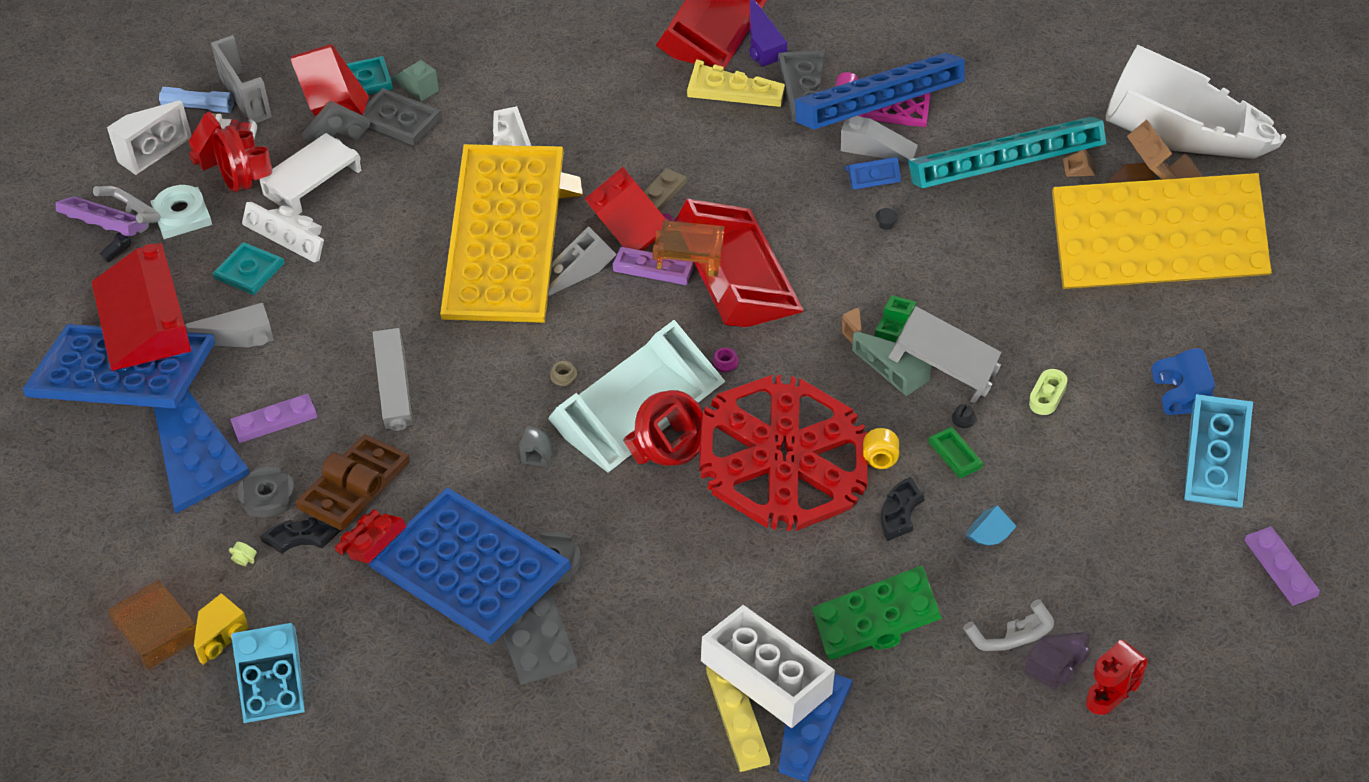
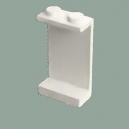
M325 133L273 168L270 176L259 179L263 195L277 205L293 208L295 213L300 214L303 212L300 203L302 196L346 166L357 173L362 171L360 156L357 151L348 148L339 139H335Z

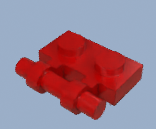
M373 509L368 515H363L357 521L358 525L350 532L346 531L340 537L341 541L335 546V550L341 555L347 551L351 559L369 564L407 525L402 517L389 514L381 516L377 510Z

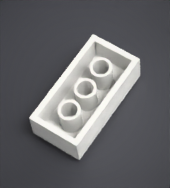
M744 605L702 636L701 662L791 728L832 695L835 670Z

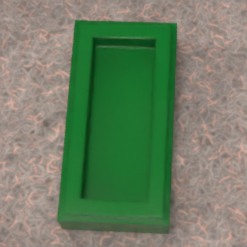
M952 426L929 437V444L959 479L983 468L982 460Z

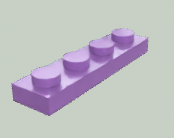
M76 196L56 202V211L66 214L68 218H78L84 220L87 224H97L103 226V229L121 232L124 236H133L136 232L147 228V223H138L135 215Z

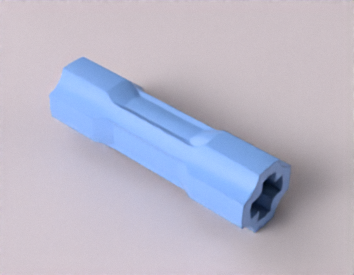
M162 87L159 94L161 105L180 100L183 102L184 107L208 109L212 112L231 113L234 106L233 93L212 91L206 93L185 91L181 88Z

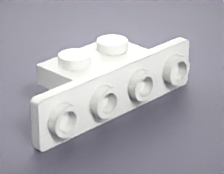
M253 202L246 203L242 221L244 226L312 262L320 260L324 240L318 237V235L321 233L322 226L314 223L312 218L301 216L295 213L293 208L287 206L267 210Z

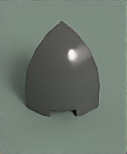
M529 424L525 428L519 444L521 463L548 467L553 446L548 435L537 426Z

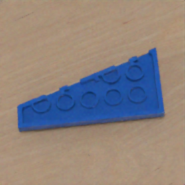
M188 390L177 408L154 407L175 513L250 475L248 467Z

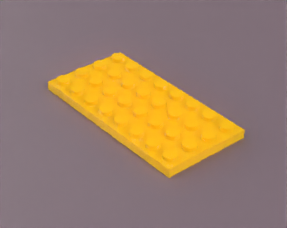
M464 144L440 312L442 320L545 323L564 154L563 147Z
M1259 173L1053 187L1052 189L1063 289L1261 276L1272 273Z

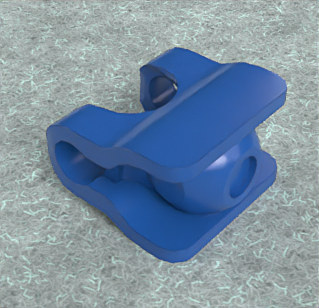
M1190 349L1174 357L1158 360L1153 364L1151 373L1157 384L1165 383L1179 386L1167 391L1162 397V407L1167 415L1192 413V405L1196 394L1214 397L1212 391L1215 388V382L1202 349Z

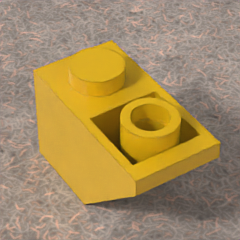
M222 593L198 611L194 648L199 662L203 665L210 659L217 658L222 650L232 642V633L243 632L249 629L244 612Z

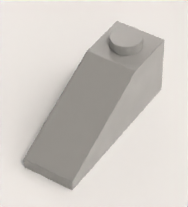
M855 116L846 119L841 130V151L884 159L898 157V161L909 163V159H914L918 147L917 144L870 118Z
M589 226L551 263L548 296L599 273L617 255Z
M263 303L186 324L188 333L213 334L215 339L214 346L249 348L274 341Z

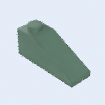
M858 331L853 333L852 351L904 395H909L930 381V364L906 351L897 363L888 358L895 345L894 342Z

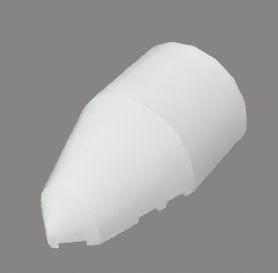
M1140 45L1136 46L1127 62L1106 112V121L1130 132L1147 119L1166 146L1172 151L1255 159L1279 148L1286 138L1285 134L1280 136L1276 129L1272 127L1274 122L1269 116L1244 100L1239 103L1229 97L1230 91L1224 87L1220 91L1208 83L1210 78Z

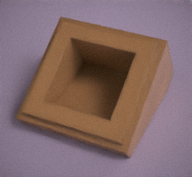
M1086 149L1063 159L1067 177L1095 176L1093 161Z
M859 308L843 314L842 333L853 344V333L856 331L861 332L862 330Z

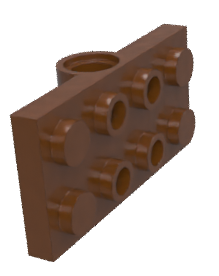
M364 434L343 455L333 452L326 458L322 466V476L296 500V508L342 531L410 463L409 454Z

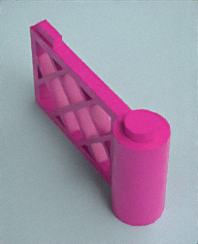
M850 72L841 73L836 79L835 87L858 80L859 78ZM930 93L914 97L925 98L923 102L918 104L911 98L858 116L875 121L926 127ZM905 102L910 108L903 110L899 105ZM892 108L897 114H888L886 111ZM917 112L922 116V119L912 118L910 114Z

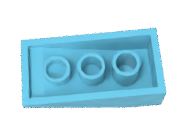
M1196 394L1192 405L1189 431L1185 501L1243 508L1253 402Z

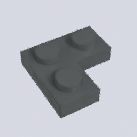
M330 100L305 129L302 136L305 141L312 143L325 133L334 137L338 132L350 139L358 140L370 126V121L368 118Z

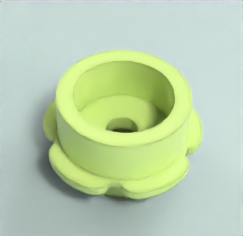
M236 542L233 548H229V552L233 554L231 556L233 562L245 567L248 562L254 564V557L257 552L249 545Z

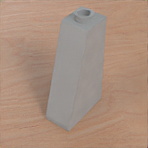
M400 329L373 331L383 422L385 429L400 431L407 426L413 425L405 350Z

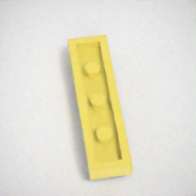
M706 666V673L740 772L770 765V758L748 696Z

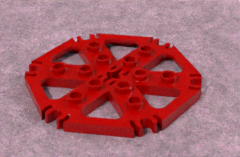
M773 375L717 394L711 403V406L717 410H712L706 406L701 417L699 472L702 471L700 476L702 479L706 477L714 479L709 481L707 486L708 490H712V495L766 528L769 525L768 518L772 519L771 528L773 530H776L778 521H784L787 524V531H791L794 521L796 524L795 531H798L853 508V505H856L858 498L852 493L863 495L868 485L867 460L863 456V441L867 431L864 432V424L860 426L852 425L858 418L857 413H853V409L799 378L798 387H796V378L794 376H791L789 384L781 382V375L776 376L773 384ZM760 391L769 393L770 426L738 407L736 401ZM803 396L811 397L831 409L834 416L799 430V399ZM718 428L749 448L723 458L717 457L712 452L713 430ZM783 442H784V448H786V452H788L787 455L785 456V460H784V461H783L782 452H781V450H780V448L782 447ZM852 443L856 449V469L852 472L844 471L818 454ZM768 473V503L759 505L737 492L733 486ZM798 478L827 494L833 500L810 510L802 509L798 505Z

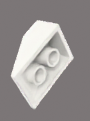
M180 100L125 115L107 127L118 163L135 175L188 141L192 136L183 102Z

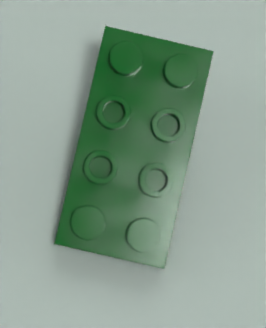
M922 565L812 607L829 660L840 658L871 645L876 650L895 647L901 641L900 634L942 619Z

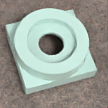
M189 185L172 186L160 192L154 200L150 201L152 208L161 216L158 225L164 239L212 225L202 193L198 187ZM184 202L188 204L187 208L183 211L176 212L171 210L173 205Z

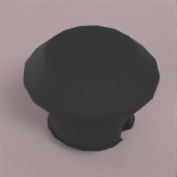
M883 208L877 211L876 220L879 222V227L885 230L892 229L894 227L893 224L898 220V213L890 208Z
M961 404L952 414V421L958 427L968 428L975 424L977 418L970 405L967 407V404Z

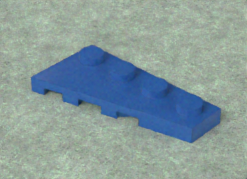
M834 674L832 695L793 728L787 724L785 725L779 773L804 782L809 781L850 692L853 680Z

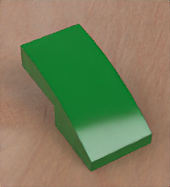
M891 295L884 307L883 317L875 329L874 337L896 343L906 321L916 306V301Z

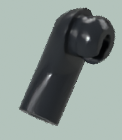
M121 232L117 233L114 236V240L99 254L109 263L116 255L130 247V236H124Z

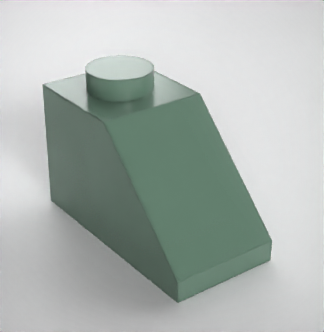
M422 60L391 78L394 83L420 102L439 91L436 70Z

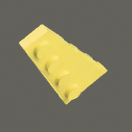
M696 59L687 89V97L781 107L785 93V84L761 77L751 79L745 73L739 71L735 73L726 72L722 66L714 65L712 68L705 66L704 61Z

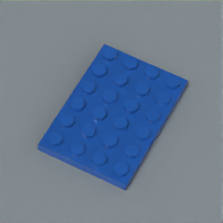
M67 324L23 387L25 397L177 408L215 344L214 335L187 332L191 352L111 371L101 326Z
M449 488L441 492L406 524L407 527L369 563L370 568L490 645L571 569L570 561Z

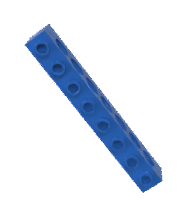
M942 53L795 99L796 123L811 129H817L965 82L964 58L949 53Z

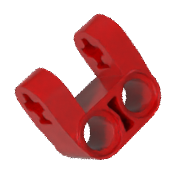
M1125 640L1118 641L1096 662L1093 676L1097 682L1088 690L1086 698L1087 708L1094 714L1105 715L1111 712L1124 699L1129 698L1130 696L1127 694L1132 690L1135 692L1141 685L1148 658ZM1103 694L1107 696L1106 701L1103 700V699L1100 700V701H1097V700L1095 699V698H1098V699L1102 698V697H1103Z

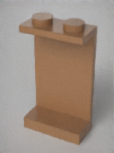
M1147 119L1127 136L1147 166L1162 180L1204 177L1186 154L1171 166L1164 162L1172 153Z

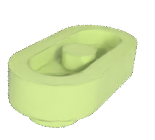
M1048 369L1040 375L1030 394L1029 406L1033 412L1040 415H1048L1056 410L1067 387V376L1065 373L1057 369Z

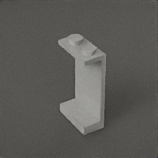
M234 36L212 42L211 46L219 77L228 92L233 93L234 101L244 117L253 120L255 123L271 118L272 115L265 85L261 77L242 83L237 76L243 73Z
M915 306L888 357L898 363L906 351L975 388L970 400L973 403H976L980 395L983 397L987 395L992 386L989 379L996 376L1001 366L997 362L1001 355L999 350Z

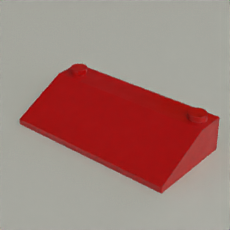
M685 0L655 46L677 60L695 64L697 59L704 61L705 66L713 68L714 65H718L725 69L750 29V0ZM767 0L755 1L762 9Z
M692 199L685 201L675 219V224L725 325L750 327L804 311L751 209Z
M162 243L147 244L144 247L135 249L91 281L111 371L191 352Z

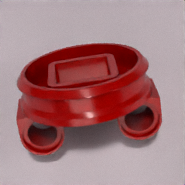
M228 125L224 129L217 128L214 131L213 147L220 173L229 190L235 193L241 189L248 190L252 186V179L257 180L272 174L268 148L264 146L255 147L252 131H236L232 125Z
M669 390L654 393L641 404L635 419V430L630 432L623 439V442L638 464H645L649 460L663 466L688 463L700 452L701 417L703 411L698 402L685 392ZM665 417L675 432L684 431L671 445L658 426V423Z

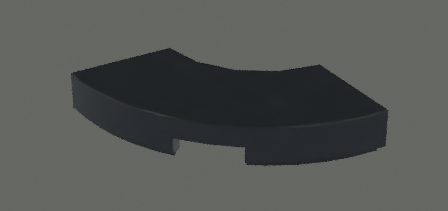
M911 477L904 479L894 486L883 504L881 526L887 541L913 531L910 514L917 505L924 502L923 493Z
M309 517V520L296 522L288 520L267 530L260 538L262 542L283 554L290 548L300 545H314L324 548L341 530L315 517Z

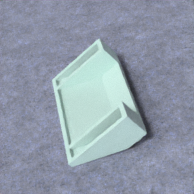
M673 320L658 331L645 346L582 393L579 395L575 393L559 405L548 419L566 441L609 473L632 455L623 439L635 430L637 412L641 404L649 396L657 392L678 390L687 393L699 403L721 386L725 380L678 323ZM666 417L658 423L661 431L670 425Z

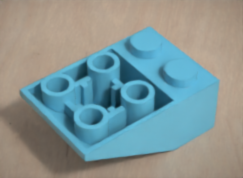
M288 623L232 633L243 722L248 723L305 712L296 629L293 624Z

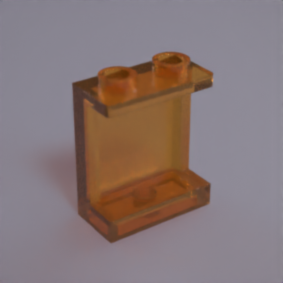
M663 220L662 229L656 231V239L653 246L652 260H657L656 269L662 270L664 258L709 263L708 276L718 277L723 248L724 226Z
M159 579L107 610L115 629L119 628L139 654L143 665L148 671L194 643L196 633L194 622Z

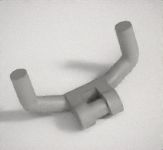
M95 186L93 188L95 196H113L127 204L126 213L135 215L138 223H147V228L138 231L139 233L147 230L149 223H156L161 218L160 214L152 207L120 188L114 186Z
M1037 599L1030 605L1035 613L1026 616L1024 620L1019 621L1016 619L1008 622L1006 637L1003 639H985L973 622L965 624L963 630L978 649L983 651H1004L1041 639L1054 627V619L1042 601Z

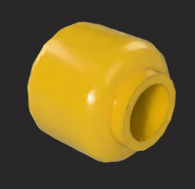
M876 428L866 434L863 441V456L867 460V464L876 469H887L897 462L899 458V439L893 431L886 428Z

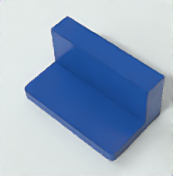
M898 157L844 166L845 171L849 172L852 190L901 182Z

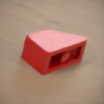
M210 111L205 113L188 141L191 149L188 152L189 158L194 165L198 164L203 171L218 165L213 147V133L217 128H222Z

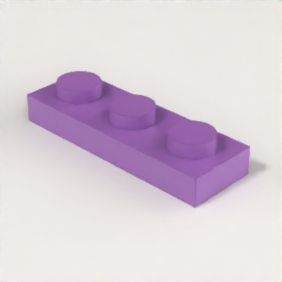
M620 247L613 262L614 272L682 285L688 284L694 269V260Z
M305 394L231 418L230 420L237 440L241 443L317 418V414L309 394Z
M1272 526L1246 535L1245 542L1292 606L1318 597L1320 590Z

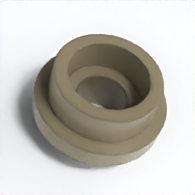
M559 361L554 364L550 377L554 384L567 386L576 380L577 370L570 362Z

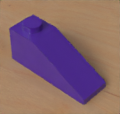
M750 0L749 52L751 58L757 61L761 67L777 62L778 53L787 52L788 42L757 2Z

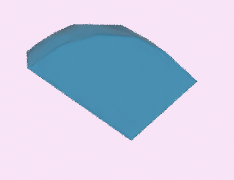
M997 505L982 512L967 530L966 537L984 546L999 544L1017 526Z

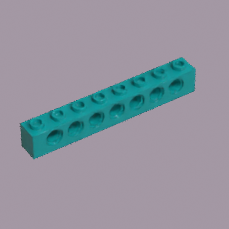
M1087 117L909 159L911 180L914 185L926 188L1105 145L1104 123L1101 119Z

